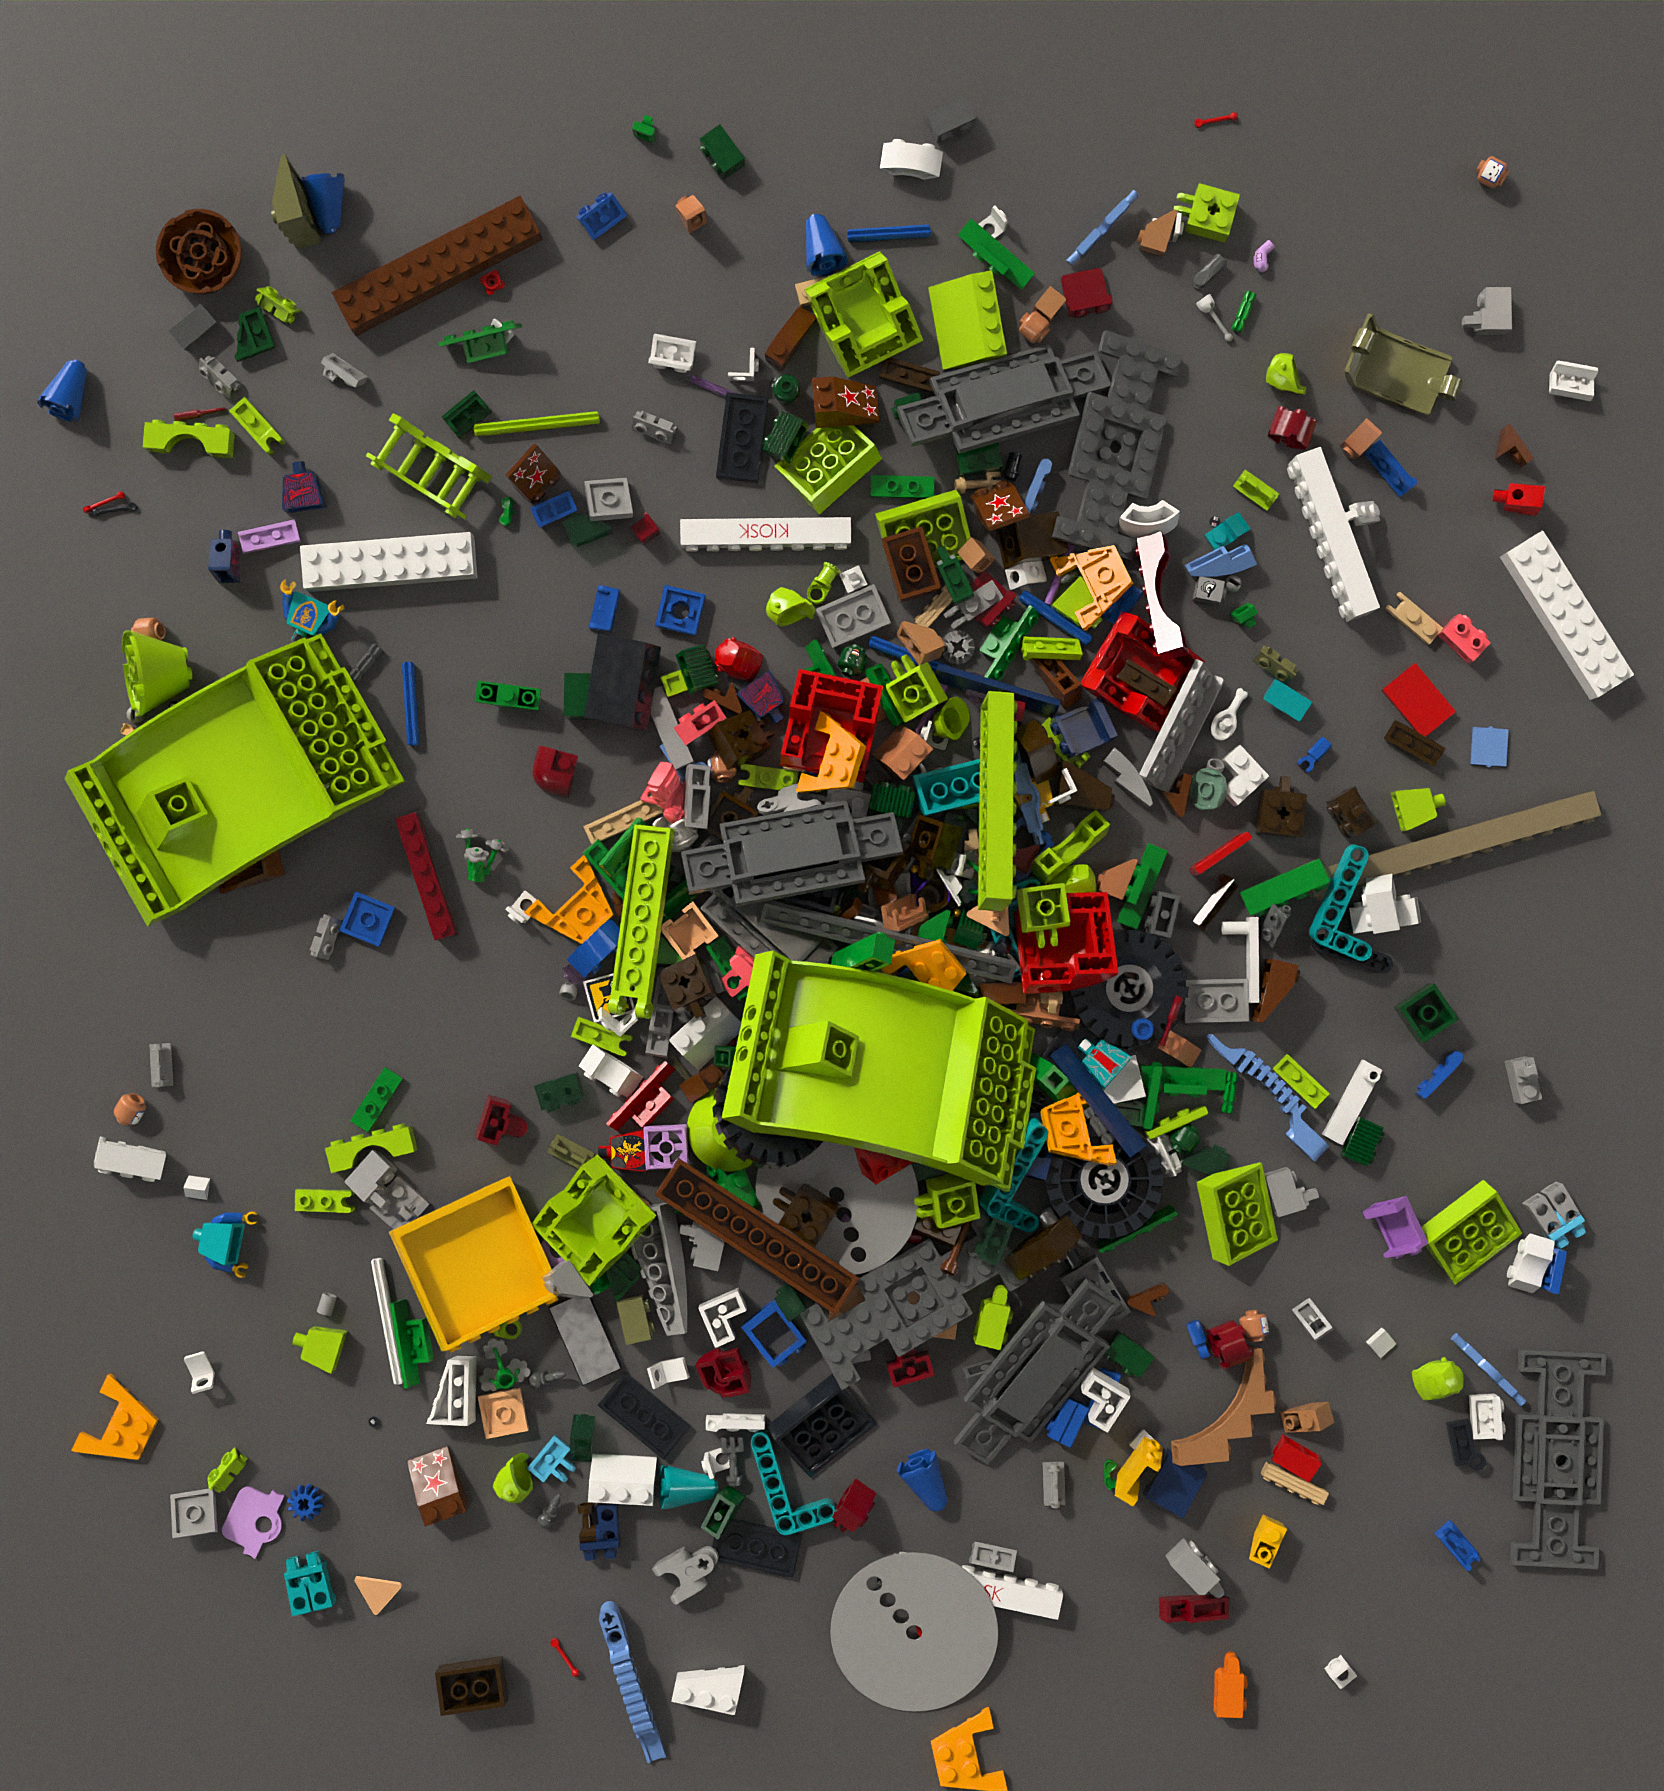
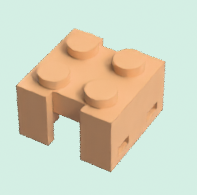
M695 902L682 909L685 914L675 922L669 919L661 927L662 933L682 960L696 954L695 949L704 942L710 944L719 937V934L699 910Z

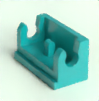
M1275 678L1263 698L1299 722L1312 704L1311 700Z

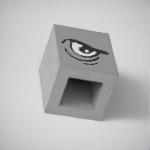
M1200 576L1196 580L1193 601L1218 605L1226 597L1227 588H1224L1225 581Z

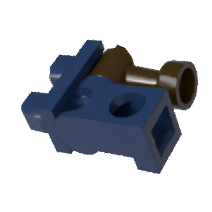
M583 1502L578 1504V1513L582 1515L579 1546L580 1551H583L585 1561L597 1559V1549L605 1550L606 1559L616 1558L620 1544L618 1504L598 1503V1524H593L591 1513L595 1511L594 1503Z

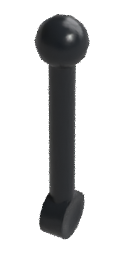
M130 502L127 506L101 510L95 508L92 510V514L97 517L100 514L109 512L135 511L137 505Z

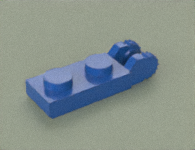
M1460 1051L1449 1053L1445 1057V1064H1439L1431 1072L1433 1076L1429 1080L1424 1079L1417 1086L1418 1091L1415 1095L1419 1099H1426L1464 1060Z

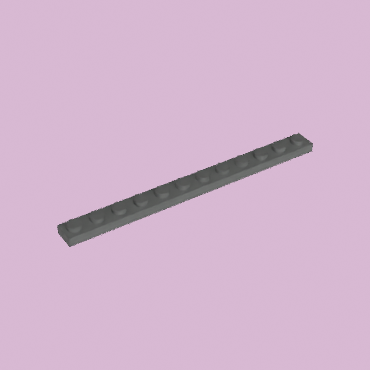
M773 900L764 902L760 918L762 922L850 944L856 943L876 932H882L895 940L893 954H896V951L899 950L903 952L914 949V946L933 941ZM945 944L966 969L967 973L1007 983L1012 982L1017 961Z

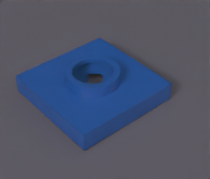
M664 585L655 627L697 637L706 594ZM684 604L688 607L689 614L686 618L678 619L674 616L673 610L676 605Z
M1554 1247L1552 1261L1544 1273L1540 1288L1559 1294L1564 1273L1566 1251Z

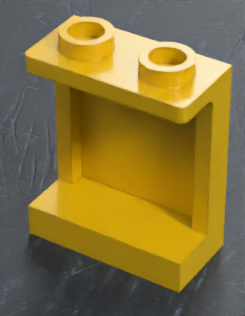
M1144 1436L1117 1474L1114 1496L1131 1506H1134L1138 1501L1139 1476L1147 1466L1157 1472L1161 1469L1163 1447L1156 1440Z

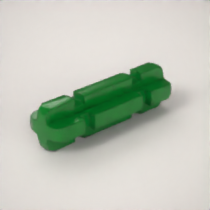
M1246 291L1243 301L1235 317L1236 320L1232 325L1233 331L1238 333L1243 331L1245 327L1244 322L1247 321L1253 306L1252 304L1256 298L1255 293Z
M1229 1071L1226 1073L1227 1083H1225V1091L1223 1092L1222 1100H1224V1103H1222L1221 1112L1231 1114L1234 1110V1105L1232 1104L1235 1102L1237 1088L1235 1083L1238 1081V1073Z

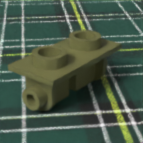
M1263 645L1253 661L1259 667L1274 675L1279 681L1288 685L1297 675L1296 673L1299 670L1296 668L1297 665L1285 657L1279 662L1277 659L1281 654L1270 646L1266 647Z
M558 1133L547 1151L549 1154L578 1169L592 1159L595 1154Z

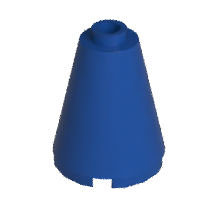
M330 173L307 175V178L301 177L318 229L323 230L324 234L336 233V229L340 228L345 183L344 174L337 173V177H332Z
M812 214L805 222L806 268L808 273L809 271L811 272L812 276H829L834 274L833 270L839 268V271L844 269L848 263V257L826 217L820 214Z
M75 359L67 361L39 396L37 401L39 407L42 409L44 406L49 409L48 413L59 419L71 422L75 418V422L78 421L81 414L87 377L85 364Z
M923 1449L908 1456L909 1460L905 1464L903 1461L899 1463L897 1467L898 1475L930 1511L938 1512L946 1507L948 1498L936 1452L934 1450L931 1452L930 1449Z

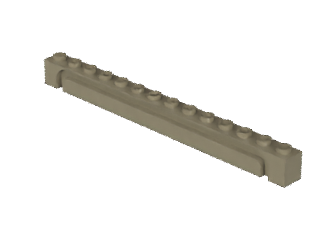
M1595 792L1582 793L1370 854L1357 883L1358 889L1366 886V878L1388 874H1398L1399 877L1412 874V869L1419 868V871L1432 868L1431 864L1436 862L1444 865L1451 863L1452 858L1457 856L1461 860L1472 857V852L1478 850L1482 854L1493 851L1492 846L1500 844L1501 848L1514 845L1513 840L1521 839V842L1534 839V834L1541 833L1542 836L1555 833V828L1561 827L1562 830L1575 827L1574 823L1582 821V824L1594 822V817L1601 815ZM1338 864L1326 867L1331 879ZM1350 869L1344 872L1343 877L1345 880L1351 877ZM1328 888L1319 892L1312 889L1308 891L1310 898L1317 897V901L1322 900ZM1342 889L1337 890L1338 895L1343 894Z

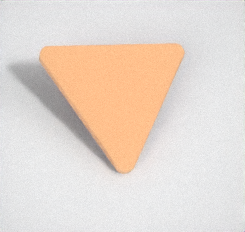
M977 905L967 912L969 918L1004 936L1009 935L1008 906L1003 912L978 910Z
M356 1576L354 1580L374 1615L380 1613L402 1586L400 1582Z

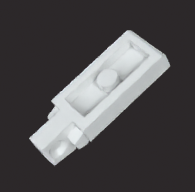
M1374 501L1352 504L1349 506L1350 511L1344 513L1347 521L1354 520L1355 526L1368 525L1380 521V511Z
M762 1414L706 1416V1430L717 1432L721 1428H726L727 1431L732 1432L739 1431V1429L759 1432L761 1429H765L766 1416Z

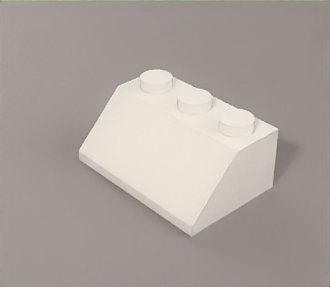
M717 996L704 1007L707 1017L698 1020L694 1016L669 1039L672 1045L698 1070L714 1057L715 1046H726L740 1032L741 1021Z
M593 1453L588 1502L653 1506L657 1457Z

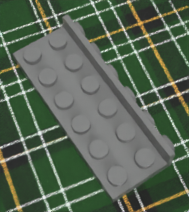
M1195 659L1139 773L1151 787L1161 791H1171L1224 683L1223 678L1213 675L1205 663Z

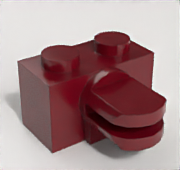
M488 1094L475 1136L479 1141L498 1146L501 1134L517 1138L524 1136L527 1132V1123L523 1117L509 1113L511 1108L509 1100Z
M913 1348L900 1357L896 1355L895 1360L886 1362L893 1388L935 1376L927 1350L917 1353L916 1349Z
M855 1478L844 1491L834 1510L832 1518L835 1520L832 1526L837 1528L842 1524L839 1529L842 1533L846 1529L854 1532L858 1526L862 1528L869 1518L867 1514L870 1513L875 1505L873 1500L876 1492Z

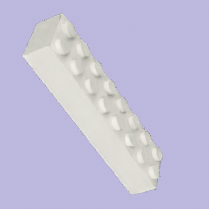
M1318 447L1296 455L1288 464V475L1290 479H1294L1296 485L1295 494L1302 501L1304 506L1302 507V512L1305 519H1308L1311 527H1309L1312 538L1317 541L1318 556L1324 560L1325 575L1328 579H1331L1333 585L1331 587L1334 598H1338L1340 603V615L1342 618H1345L1346 622L1371 614L1380 606L1349 522L1346 520L1345 511L1322 449Z
M1544 531L1537 533L1500 556L1590 700L1603 695L1634 675Z
M471 532L300 546L303 588L308 592L477 578L475 541Z

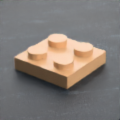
M521 1387L478 1396L486 1439L529 1430Z

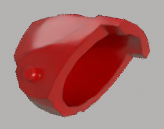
M732 637L731 639H725L717 647L715 664L718 666L717 671H723L732 678L751 683L760 670L763 655L754 647L737 641L735 637Z

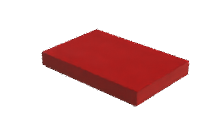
M1413 663L1381 690L1410 726L1424 736L1430 734L1456 712L1416 663Z
M1249 832L1238 834L1190 867V873L1192 876L1201 874L1252 839V836Z

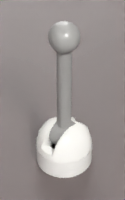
M1208 294L1198 301L1196 305L1202 312H1209L1225 335V341L1230 342L1233 336L1227 332L1213 311L1215 302L1212 296Z

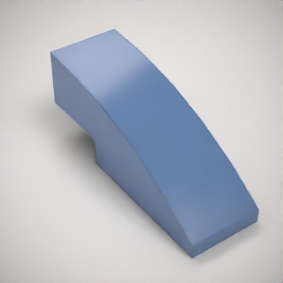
M1245 543L1229 552L1222 546L1186 564L1185 567L1191 576L1211 577L1243 571L1257 565L1250 548Z

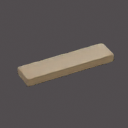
M640 800L583 827L591 844L597 839L603 842L625 832L637 817L642 818L646 822L662 815L664 809L656 804Z

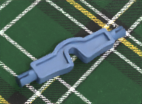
M1132 190L1105 217L1102 224L1095 228L1076 248L1075 252L1066 260L1070 266H1073L1129 209L1130 205L1139 197L1136 191Z
M1018 750L1014 754L1013 761L1017 762L1016 774H1013L1014 781L1017 783L1016 794L1019 796L1025 794L1031 796V801L1021 804L1020 810L1024 817L1027 831L1032 833L1035 846L1044 844L1040 832L1043 830L1039 813L1040 794L1037 787L1031 782L1027 763L1022 762L1020 750Z
M1458 1333L1451 1337V1340L1519 1406L1526 1402V1399L1471 1345L1464 1341Z

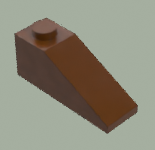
M799 306L765 352V360L783 371L816 321L815 315Z
M1031 659L1032 664L1054 698L1061 700L1060 705L1064 709L1082 699V684L1060 659Z

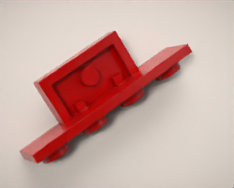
M666 1061L658 1065L654 1073L640 1084L639 1089L626 1099L625 1104L611 1115L610 1120L606 1124L618 1131L632 1117L643 1129L644 1126H649L674 1099L661 1084L676 1069Z

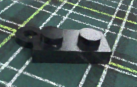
M1465 1418L1446 1422L1454 1465L1469 1464L1473 1470H1482L1486 1465V1459L1482 1454L1475 1452L1469 1420ZM1475 1458H1480L1481 1462L1479 1465H1474L1473 1461Z

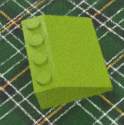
M992 270L969 274L928 287L943 371L973 366L1007 355Z
M854 425L816 428L801 442L790 464L780 460L774 467L820 515L874 467L882 457L875 444Z
M957 490L875 513L881 538L922 526L935 568L938 567L937 562L941 560L937 549L945 546L949 556L954 554L958 561L963 560L958 551L971 537L961 496Z
M1259 1162L1215 1173L1197 1182L1213 1260L1230 1266L1278 1240L1262 1163Z
M1484 1180L1421 1227L1428 1241L1425 1247L1455 1285L1523 1234L1498 1192Z

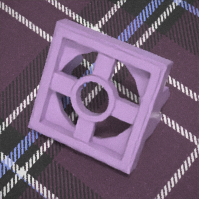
M687 1124L644 1126L646 1170L671 1169L676 1160L670 1162V1155L676 1150H682L679 1158L689 1164ZM662 1132V1140L659 1144L651 1145L653 1137ZM669 1132L676 1134L682 1143H673L669 1139ZM661 1143H671L672 1151L670 1153H663L660 1150ZM658 1151L663 1156L664 1163L655 1159L652 1152Z

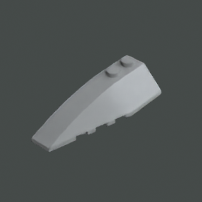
M666 1202L649 1205L657 1216L631 1246L632 1254L635 1260L638 1259L642 1267L640 1273L643 1279L646 1278L650 1288L648 1291L650 1297L657 1304L658 1308L656 1311L666 1335L687 1333V1287L682 1243L675 1208Z

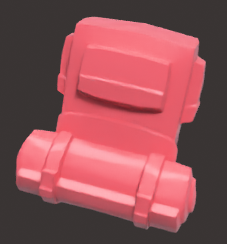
M660 762L640 799L642 802L656 804L663 808L665 819L672 824L685 817V781H680V777L672 763Z
M739 946L736 949V954L730 959L732 970L722 978L725 990L731 997L735 996L744 987L749 986L754 959ZM739 975L742 978L739 980V986L736 989L728 987L727 980L732 976L737 977Z

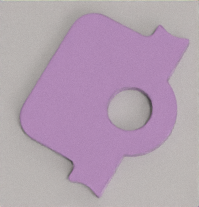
M250 1486L243 1487L238 1492L222 1527L224 1537L242 1545L245 1548L243 1554H248L255 1559L262 1544L275 1539L282 1529V1519L278 1510L285 1495L279 1494L275 1490H272L270 1494H266ZM266 1516L271 1520L272 1528L270 1531L261 1532L257 1529L256 1521L259 1517Z

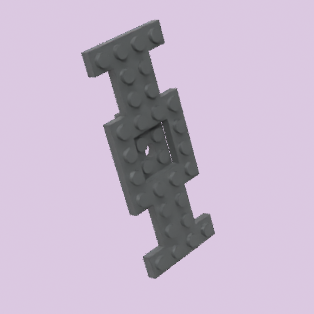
M1105 330L1102 333L1098 352L1117 358L1108 397L1093 392L1087 394L1067 475L1083 480V483H1086L1078 518L1075 521L1058 516L1052 538L1091 550L1115 545L1121 559L1131 561L1137 540L1118 534L1120 528L1119 519L1124 512L1127 495L1143 500L1148 498L1167 420L1166 416L1148 410L1157 373L1159 372L1171 377L1178 376L1182 355ZM1111 442L1117 443L1119 448L1117 453L1111 451Z
M983 1208L979 1209L980 1218L973 1220L971 1223V1228L976 1237L963 1244L957 1260L959 1269L956 1276L940 1271L943 1261L950 1257L951 1251L940 1257L929 1238L858 1279L856 1284L865 1301L828 1322L818 1303L799 1313L841 1390L861 1379L850 1361L851 1359L885 1339H888L897 1357H900L973 1314L963 1294L993 1276L999 1274L1009 1292L1028 1282L1026 1277L1018 1280L1004 1259L1011 1253V1250L993 1219ZM910 1292H916L919 1295V1302L917 1304H910L908 1302L907 1296Z
M1518 1349V1371L1539 1372L1537 1414L1516 1413L1513 1499L1515 1501H1534L1532 1542H1511L1510 1563L1518 1566L1598 1569L1599 1547L1596 1545H1578L1579 1505L1601 1504L1604 1418L1583 1416L1584 1374L1606 1375V1353ZM1559 1455H1565L1566 1462L1562 1466H1557L1556 1458Z

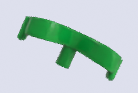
M507 496L500 503L505 511L499 517V522L504 526L510 527L511 515H515V511L512 510L513 498Z
M1110 1459L1104 1462V1484L1108 1490L1116 1487V1480L1110 1476V1473L1117 1467V1463Z

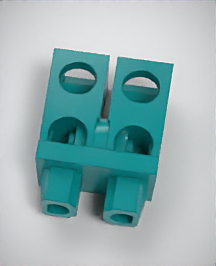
M319 1551L306 1554L308 1565L301 1566L299 1556L289 1557L286 1560L287 1571L284 1573V1578L286 1580L292 1616L308 1613L312 1610L317 1611L333 1607L337 1602L335 1593L333 1594L326 1560L322 1561Z

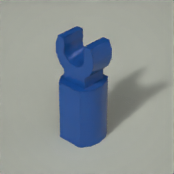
M1321 737L1307 752L1308 755L1297 761V765L1306 761L1308 768L1305 772H1310L1314 767V762H1318L1330 750L1332 744L1324 737Z
M1194 1320L1186 1323L1192 1344L1196 1345L1199 1357L1201 1359L1210 1357L1205 1345L1206 1338L1200 1321Z

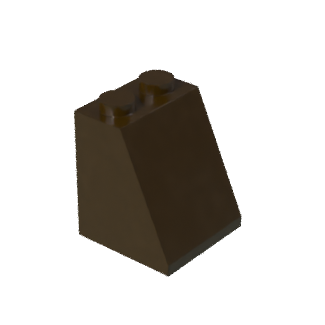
M1059 511L1030 515L1026 519L995 529L1004 569L1025 562L1050 560L1052 557H1060L1068 553L1067 542L1052 538L1056 519L1060 516Z
M1061 762L1055 798L1070 791L1062 773V770L1066 768L1077 791L1070 794L1071 799L1061 804L1056 801L1054 806L1090 811L1097 810L1098 812H1106L1110 810L1111 806H1114L1115 794H1112L1111 787L1070 762Z

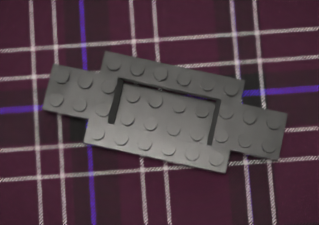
M1050 344L931 377L930 384L935 396L897 407V413L911 447L952 436L960 454L1077 420L1080 414L1074 400L1087 397L1089 392L1098 394L1108 391L1111 383L1097 350L1059 360L1058 357L1054 356ZM1048 399L1052 401L1049 404L973 425L975 420Z
M847 800L720 824L723 844L681 851L689 895L732 887L736 907L865 883L861 862L903 855L894 812L852 820ZM839 861V864H833L759 879H754L753 877L827 862Z
M711 834L698 848L722 843ZM732 887L710 891L713 895L699 909L753 959H755V954L768 951L781 953L731 909V906L792 961L831 965L833 953L839 951L838 948L843 943L842 941L760 921L764 902L736 907Z
M1086 1278L1060 1311L1042 1301L963 1398L966 1404L978 1411L954 1439L955 1445L989 1465L1012 1435L1014 1437L1020 1436L1031 1443L1110 1347L1109 1343L1097 1336L1096 1333L1121 1304L1119 1299ZM1049 1332L1050 1337L1046 1340V1342L1041 1346V1348L1032 1357L1028 1364L1023 1368L1019 1375L1014 1379L1010 1386L1005 1390L999 1399L996 1398L995 1396L997 1395V1393L1002 1389L1006 1382L1020 1367V1365L1033 1351L1037 1344L1042 1340L1046 1333Z

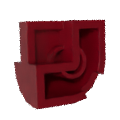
M538 746L532 770L535 783L546 792L569 798L579 756L545 746Z
M738 1347L721 1351L720 1348L711 1350L696 1362V1369L706 1390L710 1389L714 1393L722 1395V1397H733L750 1393V1369L747 1361H743Z

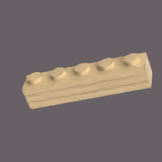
M946 585L941 589L942 593L940 595L937 594L932 599L933 603L925 606L922 615L919 613L914 620L916 621L914 624L929 628L952 603L953 600Z
M1267 1461L1261 1471L1262 1476H1264L1263 1479L1269 1482L1272 1480L1281 1488L1285 1486L1289 1492H1297L1300 1494V1497L1304 1499L1309 1498L1316 1505H1319V1503L1324 1505L1329 1495L1327 1490L1307 1482Z

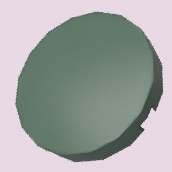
M1202 768L1192 776L1188 794L1194 802L1193 805L1198 809L1215 810L1224 803L1228 785L1220 771L1212 768Z

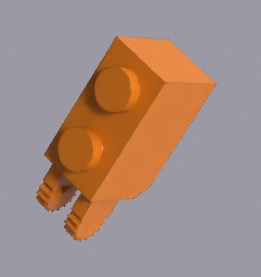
M1230 1651L1224 1657V1668L1219 1667L1215 1671L1213 1710L1217 1717L1243 1718V1711H1246L1247 1708L1246 1697H1243L1244 1689H1247V1676H1244L1236 1654Z

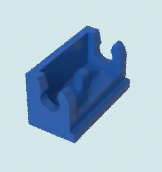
M570 491L530 508L538 527H542L578 510Z
M602 585L598 586L588 628L612 633L621 595L619 589Z
M1451 1520L1434 1533L1467 1572L1472 1569L1471 1563L1473 1561L1479 1562L1481 1560L1477 1550Z

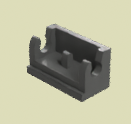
M199 304L168 331L185 350L215 325L217 321L202 304Z

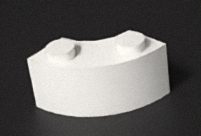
M894 139L893 142L884 143L880 169L892 175H908L923 180L937 178L940 175L943 152L935 149V146L932 144L919 145L905 143L901 139Z
M1163 500L1150 507L1138 506L1132 503L1119 519V532L1132 538H1141L1160 531L1165 535L1177 526L1180 511Z
M595 1045L591 1046L579 1065L585 1070L584 1075L593 1081L595 1079L600 1080L609 1086V1091L617 1097L621 1095L631 1096L643 1079V1076L628 1065Z
M1529 1234L1525 1240L1521 1239L1513 1266L1510 1265L1507 1271V1278H1509L1508 1286L1530 1293L1538 1290L1541 1287L1544 1273L1552 1261L1555 1241L1534 1234Z

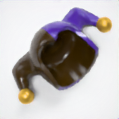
M916 864L912 865L910 868V884L915 890L916 904L919 906L918 899L923 897L928 914H939L944 910H950L951 916L959 918L961 911L959 909L952 910L947 905L951 894L945 883L937 878L924 880L918 876L919 866Z

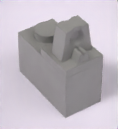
M1486 287L1477 298V306L1480 307V311L1473 312V315L1462 318V328H1473L1476 335H1506L1512 330L1511 287Z
M1524 1056L1504 1061L1514 1103L1524 1104L1541 1100L1542 1095L1534 1057Z
M372 1150L344 1182L363 1202L369 1203L371 1206L376 1204L381 1209H386L391 1202L383 1195L386 1192L384 1184L389 1183L394 1178V1173L398 1169L382 1152Z
M1287 1167L1264 1173L1271 1207L1274 1215L1277 1217L1307 1209L1306 1206L1310 1205V1200L1319 1198L1316 1188L1305 1190L1304 1186H1295L1297 1183L1295 1172Z
M694 1221L692 1226L681 1224L679 1234L690 1236L689 1241L697 1245V1247H693L690 1258L694 1260L693 1266L718 1271L725 1241Z

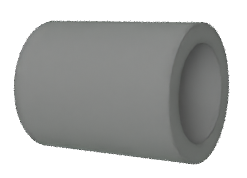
M323 1292L317 1312L322 1315L331 1316L337 1296Z

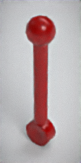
M1233 112L1227 116L1206 120L1198 118L1195 120L1194 126L1200 128L1203 124L1230 119L1235 121L1238 118V114Z
M120 491L113 497L91 506H85L82 509L84 513L91 512L93 509L117 499L123 500L125 493Z
M553 1638L550 1642L551 1646L556 1647L571 1669L572 1676L578 1677L580 1671L575 1669L559 1646V1639Z

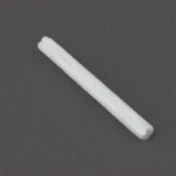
M376 1258L371 1261L393 1382L395 1385L403 1384L391 1316L390 1292L383 1258Z

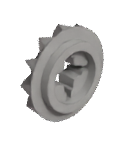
M960 630L952 631L943 638L945 647L942 655L948 662L963 664L971 659L975 647L974 641L968 633ZM963 640L961 647L965 652L958 650L953 655L954 646L952 643L958 644Z

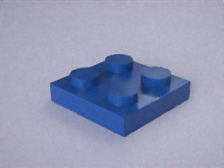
M355 891L339 931L380 947L396 907Z

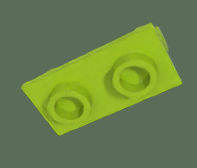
M272 287L257 288V291L260 292L255 298L257 304L268 312H272L274 307H276L274 316L284 323L292 324L295 319L293 314L301 312L296 307V304L290 299L279 296L278 291Z
M1247 470L1243 471L1233 485L1236 490L1266 511H1268L1279 495L1278 492Z
M236 1447L223 1456L221 1464L217 1469H213L208 1476L210 1491L213 1487L218 1493L225 1491L234 1480V1477L229 1473L232 1472L238 1475L247 1464V1457L243 1454L238 1456Z

